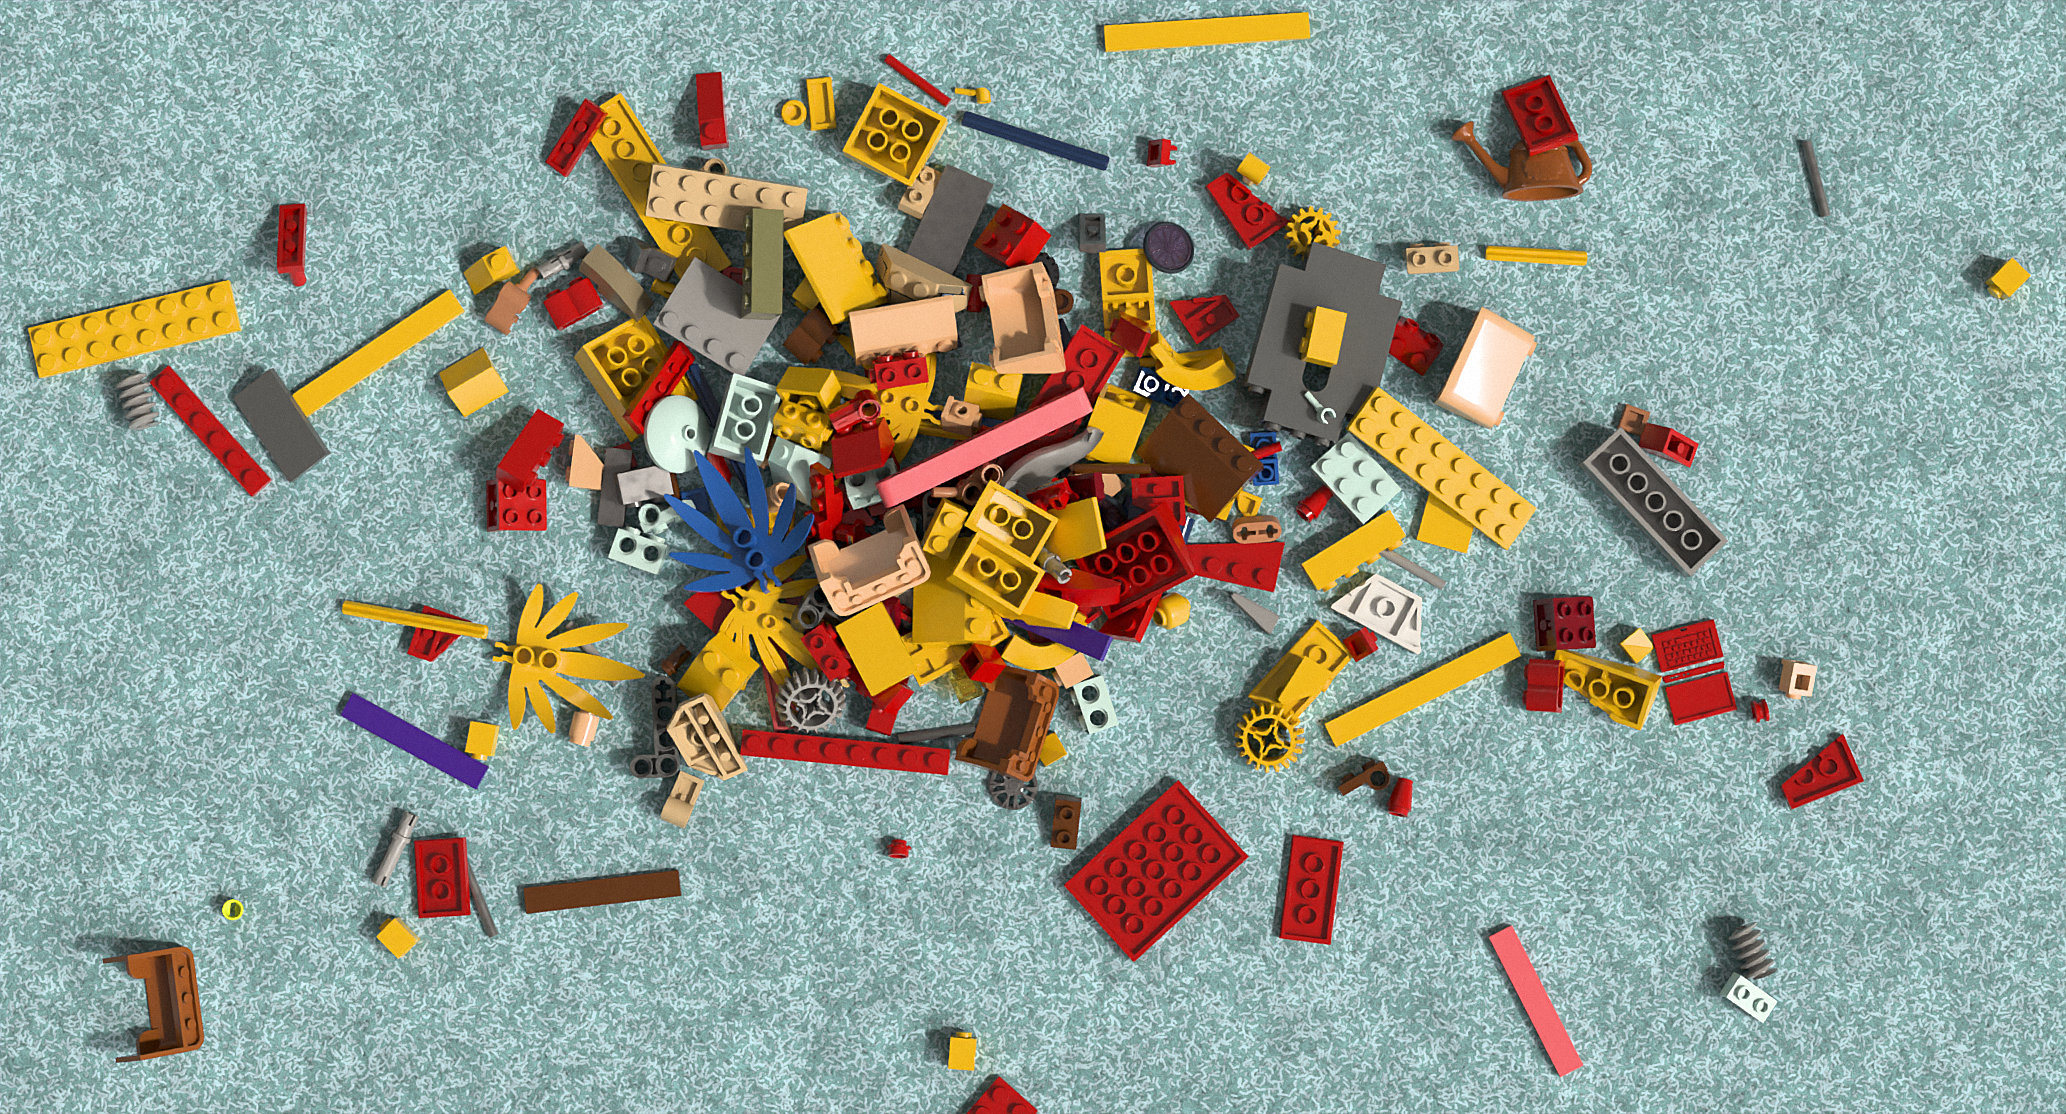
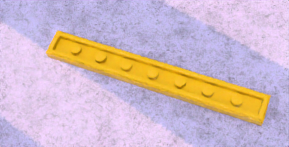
M1309 12L1105 25V52L1310 39Z
M449 289L295 392L292 396L306 417H308L464 313L465 310Z
M1507 633L1324 725L1334 746L1338 747L1520 657L1521 654L1511 634Z

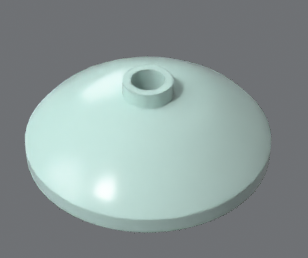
M681 395L667 396L659 400L649 411L644 426V441L647 452L653 462L667 472L683 473L697 466L693 453L694 450L699 451L705 456L709 444V426L703 410L692 399Z

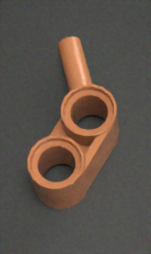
M532 267L519 284H513L508 281L499 292L496 302L487 313L484 322L507 336L511 332L509 329L512 324L517 323L519 316L516 314L519 315L530 301L531 295L527 293V289L539 276V270Z
M988 461L975 467L973 473L967 479L959 481L956 487L931 488V497H956L957 500L975 506L990 480L997 484L1002 482L1003 471L1001 467ZM988 468H992V476L985 480V471ZM973 486L974 494L970 498H966V490Z

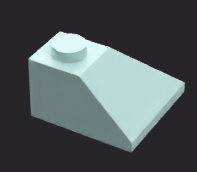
M779 436L768 459L773 484L777 482H784L789 485L794 483L796 485V499L811 506L810 501L812 498L809 483L810 465L819 462L829 469L833 461L832 458L811 448L804 447L802 444L789 439H782Z

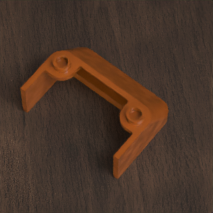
M174 947L102 959L103 964L125 961L128 975L134 979L145 978L152 1030L143 1031L138 1035L136 1040L137 1054L116 1057V1063L163 1057L197 1050L202 1046L204 1031L194 956L189 948Z

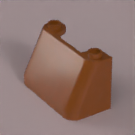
M1006 666L992 684L981 682L984 689L988 690L976 731L973 739L964 738L957 745L955 760L1016 780L1028 782L1036 771L1058 701L1059 686L1039 673Z

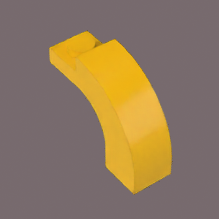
M1159 330L1151 333L1148 349L1155 359L1156 372L1170 384L1187 390H1209L1222 386L1236 378L1235 364L1221 346L1204 356L1190 358L1174 351Z
M1077 610L1073 621L1087 626L1085 622L1087 617ZM1013 632L1000 655L1016 666L1031 670H1043L1064 663L1077 651L1055 641L1033 643Z

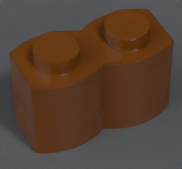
M818 305L808 313L782 345L804 365L810 362L815 364L824 355L822 349L827 343L832 345L841 334L838 331L842 325L840 323L832 324L825 310Z

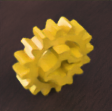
M1309 206L1306 212L1301 208L1297 215L1293 214L1290 217L1291 223H1287L1285 229L1290 232L1285 234L1284 239L1291 241L1287 249H1295L1294 257L1301 254L1303 261L1307 245L1312 242L1332 248L1339 245L1340 241L1335 237L1341 234V230L1334 229L1338 221L1331 222L1329 220L1332 215L1331 213L1325 216L1322 214L1323 208L1320 207L1317 212H1314L1313 207ZM1311 219V222L1308 224H1299L1304 220ZM1314 227L1313 236L1316 238L1311 242L1312 238L1310 231Z

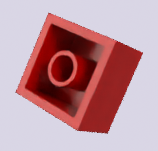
M1002 204L974 246L991 261L1008 270L1032 264L1051 235L1035 220Z

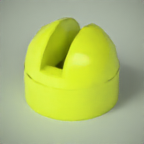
M236 899L226 901L222 907L223 915L229 920L239 919L244 911L242 903ZM231 903H236L235 916H230Z

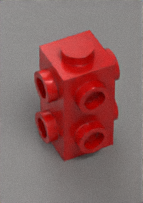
M918 350L904 351L903 356L893 357V354L878 355L877 360H871L872 368H868L870 384L874 383L877 390L929 382L926 356L923 353H918Z
M823 621L805 633L800 640L829 681L835 678L840 681L851 673L849 668L852 667L854 662L845 645L842 647L837 640L839 634L833 625H827Z

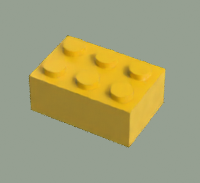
M978 530L968 540L946 580L1013 621L1023 612L1045 571Z

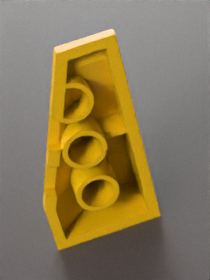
M1556 650L1554 660L1565 662L1564 683L1567 686L1581 693L1590 700L1589 702L1592 705L1598 706L1615 722L1641 731L1655 701L1662 676L1636 667L1571 650Z

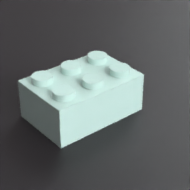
M733 373L726 386L708 452L745 463V447H748L759 466L764 461L773 428V417L777 412L780 402V396L776 390L777 386Z
M1350 432L1309 468L1360 526L1367 522L1402 490Z

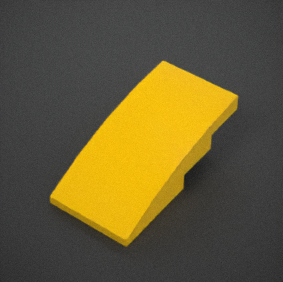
M1143 249L1099 252L1105 339L1126 351L1122 358L1137 357L1111 341V332L1108 331V327L1112 318H1117L1121 311L1148 322L1151 333L1156 331L1152 265L1146 259ZM1150 339L1146 345V348L1142 356H1152L1148 349V346H1150Z
M1097 497L1067 504L1065 509L1059 511L1055 509L1046 511L1059 520L1045 542L1044 547L1050 553L1057 554L1061 563L1071 559L1082 558L1107 548ZM1035 560L1033 564L1040 567V564Z

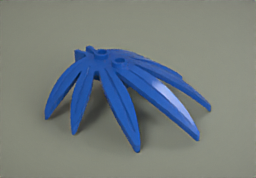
M745 447V468L755 528H753L744 506L729 483L699 451L694 450V457L707 492L719 516L732 534L733 540L714 522L693 507L669 494H664V498L697 533L733 557L732 559L704 553L671 552L669 554L670 557L689 566L709 571L730 572L694 581L685 585L684 589L692 592H720L740 587L758 578L762 592L767 594L770 590L767 587L768 581L764 575L765 572L768 578L773 580L776 586L780 587L783 584L775 576L774 567L785 562L800 548L808 536L815 518L812 513L808 514L785 538L794 514L796 485L794 483L790 484L779 508L772 535L769 536V510L766 491L760 470L751 450Z

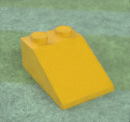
M990 480L964 526L975 532L981 531L1029 562L1034 563L1059 519Z
M721 631L706 644L677 684V687L690 698L702 693L712 696L722 713L760 665Z

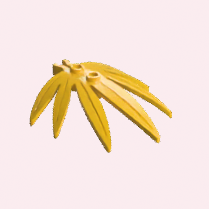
M841 334L837 340L854 358L850 338ZM936 352L925 354L929 382L877 390L874 383L870 384L868 378L849 372L833 370L841 387V396L854 399V396L860 390L868 389L874 392L881 406V414L878 418L885 417L886 420H890L888 427L893 438L898 433L900 434L895 440L896 444L892 449L899 464L910 450L921 420H930L937 426H940L942 422L935 419L932 414L924 412V410L943 412L945 407L942 405L933 406L928 402L936 375ZM861 365L866 370L872 368V365Z
M796 556L774 567L775 576L781 582L786 580L804 564L808 556ZM765 573L764 575L768 581L767 587L770 590L767 594L762 592L759 579L749 591L743 590L741 586L736 588V592L743 597L742 600L734 594L730 595L727 591H722L721 594L725 598L732 600L736 607L725 618L718 633L722 631L732 641L736 633L735 644L749 656V635L752 634L759 654L778 686L779 684H785V676L792 677L777 650L769 641V636L784 651L811 671L814 666L818 669V673L822 671L800 640L804 634L795 631L791 624L784 620L785 617L791 618L797 606L778 602L782 598L803 596L807 590L819 584L818 579H802L775 587L774 581L768 578ZM802 613V622L809 625V617ZM845 678L840 680L843 687H850L849 682ZM746 682V684L741 688V690H745V689H746L747 682ZM791 701L796 707L799 708L796 702Z
M538 583L524 607L518 627L516 645L507 646L504 643L495 642V647H501L504 651L513 652V656H493L492 660L496 662L507 661L513 664L508 688V706L512 728L517 730L522 722L526 707L525 687H527L530 701L540 721L550 733H555L556 727L553 710L546 693L539 684V680L545 682L552 690L575 706L596 716L612 720L613 715L594 696L556 674L562 673L578 678L604 681L644 678L645 674L612 659L585 653L561 651V648L583 646L607 639L627 629L629 625L627 623L589 625L547 639L546 636L555 630L569 615L577 601L578 593L573 592L559 601L535 628L543 607V586Z

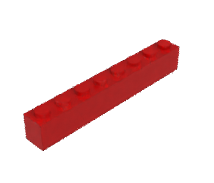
M743 729L740 755L949 775L951 749Z

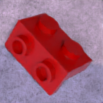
M1401 316L1395 327L1389 354L1423 376L1442 350L1444 344L1441 343V340L1435 334L1422 330L1413 319H1406Z

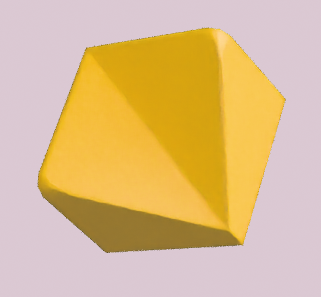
M1640 627L1618 643L1619 647L1633 664H1637L1654 649V646Z
M1055 732L1046 736L1040 759L1045 767L1067 755Z

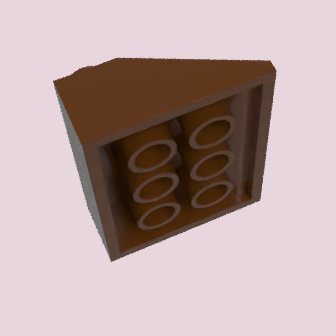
M1189 393L1168 413L1136 451L1146 463H1151V468L1161 477L1183 475L1185 500L1209 523L1264 469L1263 463Z

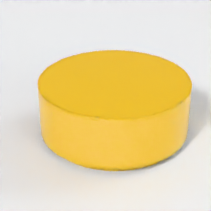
M789 100L782 106L781 116L787 125L799 126L806 120L807 110L802 102Z

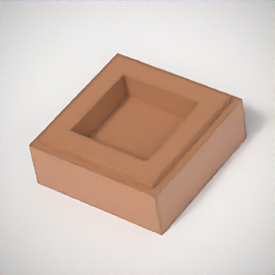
M1625 404L1617 429L1621 427L1625 432L1641 437L1651 412Z

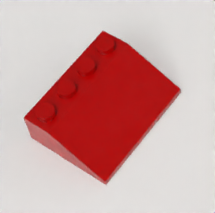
M1166 500L1105 531L1106 549L1075 559L1081 571L1121 582L1118 604L1102 606L1109 620L1196 576L1179 524Z

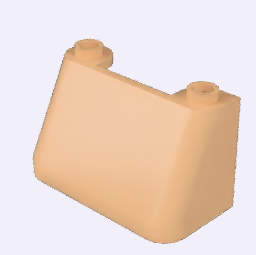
M1038 262L982 275L983 286H979L981 300L987 301L990 308L995 342L993 354H989L992 370L996 369L998 374H1055L1066 371L1054 290L1043 263Z
M1481 307L1475 314L1472 321L1473 326L1470 327L1448 378L1444 382L1445 385L1441 392L1438 393L1434 404L1490 430L1493 425L1499 426L1505 413L1501 409L1526 356L1531 357L1537 342L1533 341L1534 335L1496 313Z
M904 504L889 510L884 515L883 522L886 530L841 550L838 549L833 541L827 539L808 546L819 584L836 614L840 616L853 614L917 586L930 577L929 564Z

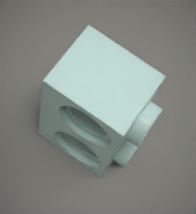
M893 458L887 459L884 467L844 477L848 499L853 510L882 502L875 483L898 472Z
M626 526L625 530L618 528L608 558L659 576L669 550V546L664 544L665 539L652 534L649 539L640 536V530ZM631 538L634 541V548L626 553L622 550L621 544L623 540ZM650 547H656L659 552L657 559L654 561H648L645 555Z
M1103 675L1073 685L1074 690L1070 692L1074 707L1080 706L1082 715L1078 716L1083 731L1088 730L1089 734L1119 725ZM1086 686H1092L1096 689L1097 696L1092 701H1086L1082 697V690ZM1099 710L1104 713L1105 721L1102 725L1096 726L1091 723L1090 715L1093 711Z

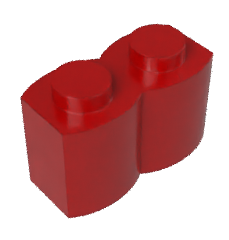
M582 276L569 283L570 287L566 290L560 291V289H556L546 295L547 300L543 303L559 331L605 307L589 278L583 279Z
M1529 659V664H1526L1524 668V678L1528 680L1527 690L1523 691L1522 702L1526 706L1527 711L1562 712L1565 676L1564 661Z

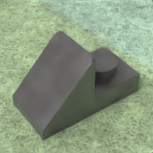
M1080 214L1079 252H1106L1105 214Z
M632 237L624 262L633 273L645 272L667 282L670 281L678 257L636 237Z

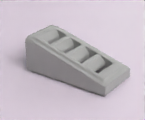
M1236 592L1233 593L1230 597L1232 601L1265 633L1270 635L1279 619V615Z

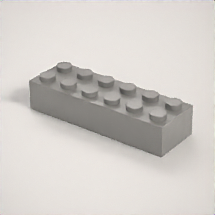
M1621 427L1616 429L1579 464L1588 476L1685 578L1692 576L1728 542L1722 533Z

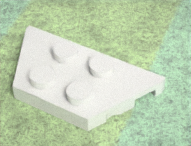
M1376 573L1331 605L1330 608L1409 651L1417 655L1420 654L1422 598Z

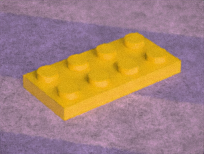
M991 608L990 646L994 647L1011 638V635L1000 615ZM912 632L901 637L918 669V672L913 674L920 687L960 666L959 660L971 647L963 645H912Z

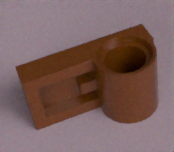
M1373 759L1361 766L1363 771L1354 776L1351 772L1339 779L1341 784L1336 788L1341 796H1345L1365 783L1373 790L1386 788L1390 782V775L1384 762L1381 760L1376 762ZM1374 771H1380L1384 776V781L1379 786L1371 783L1370 776Z
M1056 795L1050 847L1076 850L1082 803L1081 797Z

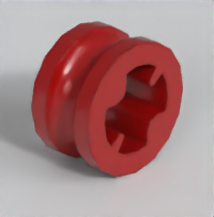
M1765 698L1760 699L1758 703L1755 700L1751 701L1750 706L1754 722L1760 723L1762 719L1765 722L1769 721V709Z

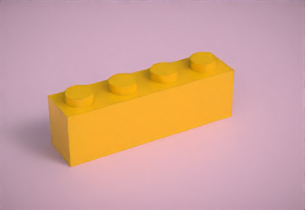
M1388 510L1300 566L1314 589L1318 591L1322 588L1325 593L1337 585L1335 581L1337 578L1344 575L1347 579L1359 572L1358 565L1365 561L1367 565H1370L1381 558L1379 553L1384 549L1388 548L1391 552L1403 544L1401 539L1406 535L1392 512Z

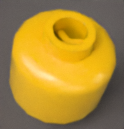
M1170 592L1159 599L1152 619L1159 627L1166 630L1173 629L1189 619L1190 603L1181 594Z

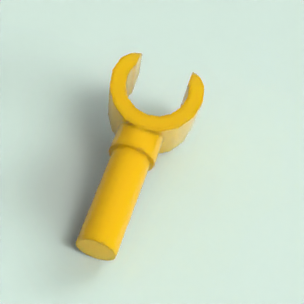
M981 87L972 90L955 88V94L976 96L977 104L991 102L990 92L986 88Z

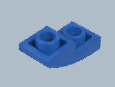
M1139 366L1130 390L1170 408H1174L1189 393V390L1170 384L1158 373L1143 366Z
M1249 432L1250 447L1254 448V450L1276 442V432ZM1277 453L1258 459L1263 463L1264 469L1253 479V486L1278 485Z

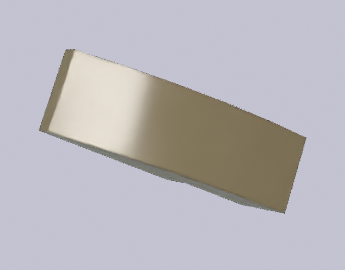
M599 244L582 260L579 271L599 286L597 289L599 293L636 322L653 306L654 303L635 278Z

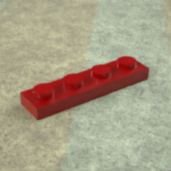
M681 341L673 342L622 416L636 434H644L645 421L651 408L659 400L672 394L689 369V366L696 359Z

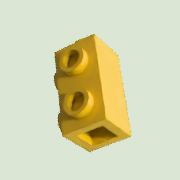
M784 400L773 417V433L782 439H789L800 443L804 447L821 451L825 443H829L833 437L834 428H831V419L828 415Z

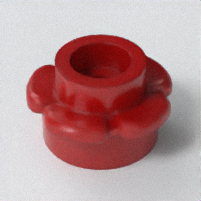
M901 839L891 840V844L886 846L888 857L908 858L909 850H912V847L907 845V841Z

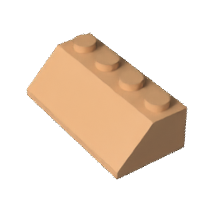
M952 295L849 312L850 342L856 366L871 365V360H877V356L882 354H893V357L903 356L904 351L918 350V353L925 355L938 351L948 352L957 348L958 334Z

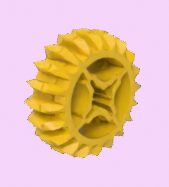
M1274 702L1270 703L1269 710L1266 709L1264 703H1261L1259 705L1260 712L1253 706L1250 708L1252 716L1244 713L1242 718L1245 722L1239 721L1237 723V727L1243 731L1235 732L1234 736L1242 739L1237 741L1235 746L1238 748L1244 747L1239 755L1240 757L1249 755L1246 760L1247 765L1251 764L1253 760L1257 762L1254 767L1255 770H1258L1261 764L1265 765L1264 771L1266 773L1269 772L1270 765H1273L1275 772H1279L1280 763L1287 769L1290 766L1288 759L1296 762L1298 758L1294 753H1302L1303 748L1297 744H1304L1305 738L1297 735L1304 733V728H1295L1301 720L1299 718L1293 721L1290 719L1294 714L1292 710L1285 715L1283 713L1284 705H1281L1279 710L1276 711ZM1273 718L1271 725L1268 727L1252 726L1260 719ZM1280 722L1287 727L1291 742L1287 741L1286 737L1280 734ZM1275 727L1273 731V738H1276V740L1273 739L1271 743L1269 742L1267 748H1265L1267 741L1265 740L1266 737H1264L1263 735L1267 736L1268 733L1271 732L1272 728ZM1249 733L1253 734V738L1260 742L1261 748L1259 753L1252 747ZM1283 747L1287 749L1286 752L1279 756H1266L1271 748L1282 749Z

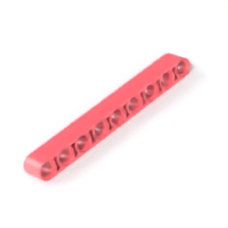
M1083 386L1074 388L876 482L875 486L885 508L895 506L1093 411Z

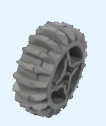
M815 666L811 672H808L804 667L801 674L794 671L793 678L785 676V684H779V692L775 695L776 711L779 712V718L785 722L787 728L793 726V730L796 733L803 729V733L806 735L809 730H813L817 734L819 728L827 731L828 723L835 725L836 717H842L841 709H845L846 696L844 690H842L841 682L837 681L836 678L829 681L823 671L818 673V669ZM823 690L831 695L829 701L825 700L824 696H822ZM791 701L796 702L799 706L798 712L790 706Z

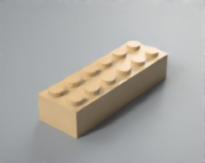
M652 162L645 216L744 231V216L752 208L784 210L783 232L802 225L808 189L806 186Z

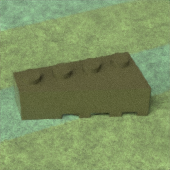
M752 208L744 216L743 229L746 231V241L743 244V256L745 258L742 275L741 319L772 320L782 314L784 210Z

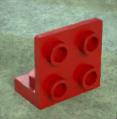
M498 479L487 480V532L546 531V480L536 479L532 487L527 486L523 493Z

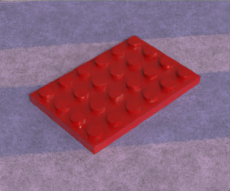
M1177 780L1069 879L1064 886L1129 958L1135 962L1249 856L1186 787Z

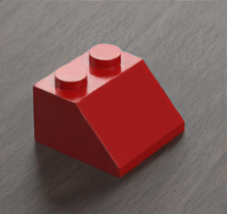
M885 417L876 418L872 421L863 420L861 423H857L839 433L835 432L831 439L836 479L884 467L896 444Z

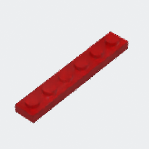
M168 365L149 382L252 497L272 481L270 476L171 366Z

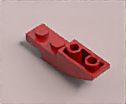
M819 462L810 465L809 483L812 494L810 501L812 509L804 512V518L810 513L815 517L810 532L806 537L805 552L809 559H811L808 549L809 545L824 539L836 543V530L841 524L843 511V491L834 485L833 472Z
M1071 568L1072 576L1067 575L1070 579L1066 583H1059L1050 573L1045 572L1035 589L1036 592L1075 603L1078 607H1097L1118 604L1121 582Z

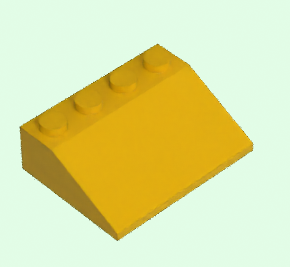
M841 212L825 215L783 232L832 324L849 321V312L878 308L889 303L884 286L875 277L872 264L863 255L860 242L854 238L849 229L850 224Z
M646 315L638 322L630 319L583 345L574 356V359L630 442L644 434H636L622 416L668 351L667 346ZM686 375L682 377L670 395L685 396L693 401L698 399Z
M970 537L957 538L947 560L923 550L931 573L925 582L913 587L912 645L971 646L973 643L991 645V607L946 580Z

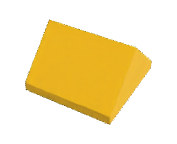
M484 347L439 373L447 393L464 417L509 392Z

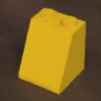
M972 362L966 384L964 402L979 405L980 413L986 418L1006 421L1015 417L1023 374H998L997 370H992L991 366Z
M1106 382L1098 396L1087 428L1096 427L1102 430L1104 434L1100 442L1085 458L1092 461L1100 460L1107 464L1129 463L1153 400Z

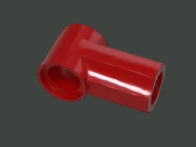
M864 389L857 392L854 399L827 411L834 428L839 433L863 420H875L881 414V406L874 392ZM872 402L870 407L862 408L865 403Z

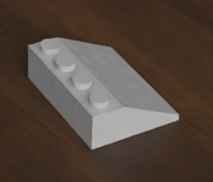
M695 257L653 324L730 372L744 376L781 315L772 320L741 319L743 286Z

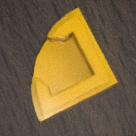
M1242 490L1237 495V505L1242 512L1241 514L1244 517L1256 516L1263 498Z

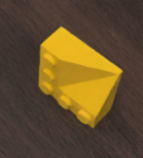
M878 83L842 151L847 158L912 187L948 125V120L942 115Z

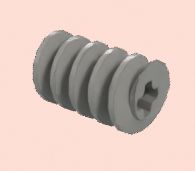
M146 373L126 377L116 385L118 391H124L119 395V398L122 401H126L122 405L123 410L129 411L125 415L126 420H133L128 424L130 430H144L161 423L153 421L159 415V412H150V409L156 403L147 402V399L153 396V393L144 392V389L150 386V383L141 382V379L147 376Z
M1751 922L1735 929L1727 938L1728 941H1737L1732 950H1741L1736 960L1745 959L1746 961L1740 966V969H1749L1750 971L1744 976L1745 979L1757 980L1777 971V968H1769L1774 963L1773 959L1765 958L1769 954V949H1760L1765 944V940L1756 939L1761 935V931L1758 929L1752 930L1757 925V922Z

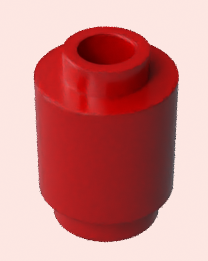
M967 274L965 282L973 285L967 303V312L981 313L982 308H987V301L981 300L979 286H983L982 275Z

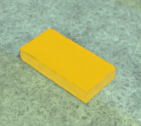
M832 78L806 79L811 131L837 129Z

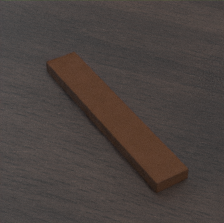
M679 870L524 888L526 914L682 896Z

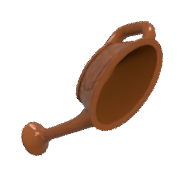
M1473 121L1466 122L1460 126L1451 136V140L1462 141L1470 147L1500 187L1504 189L1502 197L1508 200L1528 202L1574 197L1583 193L1582 185L1592 175L1593 166L1591 160L1579 140L1531 157L1521 140L1509 151V166L1503 167L1497 164L1475 139ZM1565 146H1569L1574 150L1582 165V172L1579 176H1576L1568 156V149Z

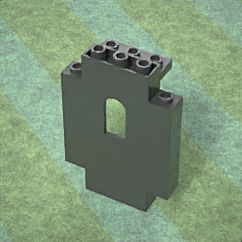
M1312 242L1307 245L1301 269L1281 263L1274 268L1242 386L1248 387V391L1257 395L1266 393L1264 403L1258 406L1255 415L1260 417L1258 423L1264 424L1265 429L1273 432L1284 430L1290 432L1289 436L1292 438L1304 440V437L1313 439V443L1318 446L1329 447V445L1338 442L1344 417L1350 423L1374 387L1380 386L1402 301L1378 294L1386 264ZM1319 306L1347 313L1337 364L1330 368L1325 387L1321 391L1313 392L1308 390L1302 381L1306 361L1301 360L1302 353L1299 352V346L1302 337H1306L1307 328L1304 327L1306 315L1313 308ZM1308 391L1324 408H1331L1335 411V418L1330 417L1328 412L1324 413V419L1328 424L1320 423L1317 420V411L1304 396Z

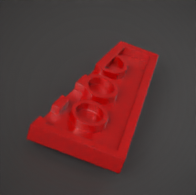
M1285 542L1186 545L1196 576L1274 593Z

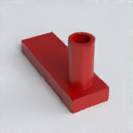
M305 203L279 205L277 270L279 274L288 273L292 284L296 287L303 286L307 281L304 273L307 207Z

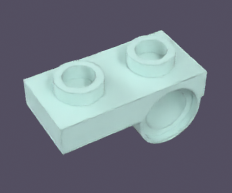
M682 500V502L696 509L692 500ZM645 504L640 508L638 514L644 533L654 532L655 535L667 530V524L676 521V523L684 521L672 507L667 509L662 504ZM653 508L658 514L655 522L650 518V512Z
M1733 972L1719 993L1762 1023H1764L1777 1003L1775 999L1735 972Z

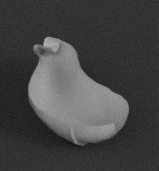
M1088 427L1084 432L1071 439L1028 453L1012 464L1003 474V480L999 485L1015 494L1017 489L1019 491L1018 496L1030 502L1026 496L1028 490L1045 485L1049 479L1061 470L1089 454L1100 442L1104 432L1096 427Z

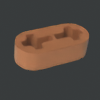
M1272 515L1241 517L1233 522L1231 528L1234 539L1243 544L1275 541L1282 532L1279 520ZM1267 525H1272L1273 527L1270 532L1266 531ZM1242 527L1247 528L1245 534H1241L1240 532L1242 530Z

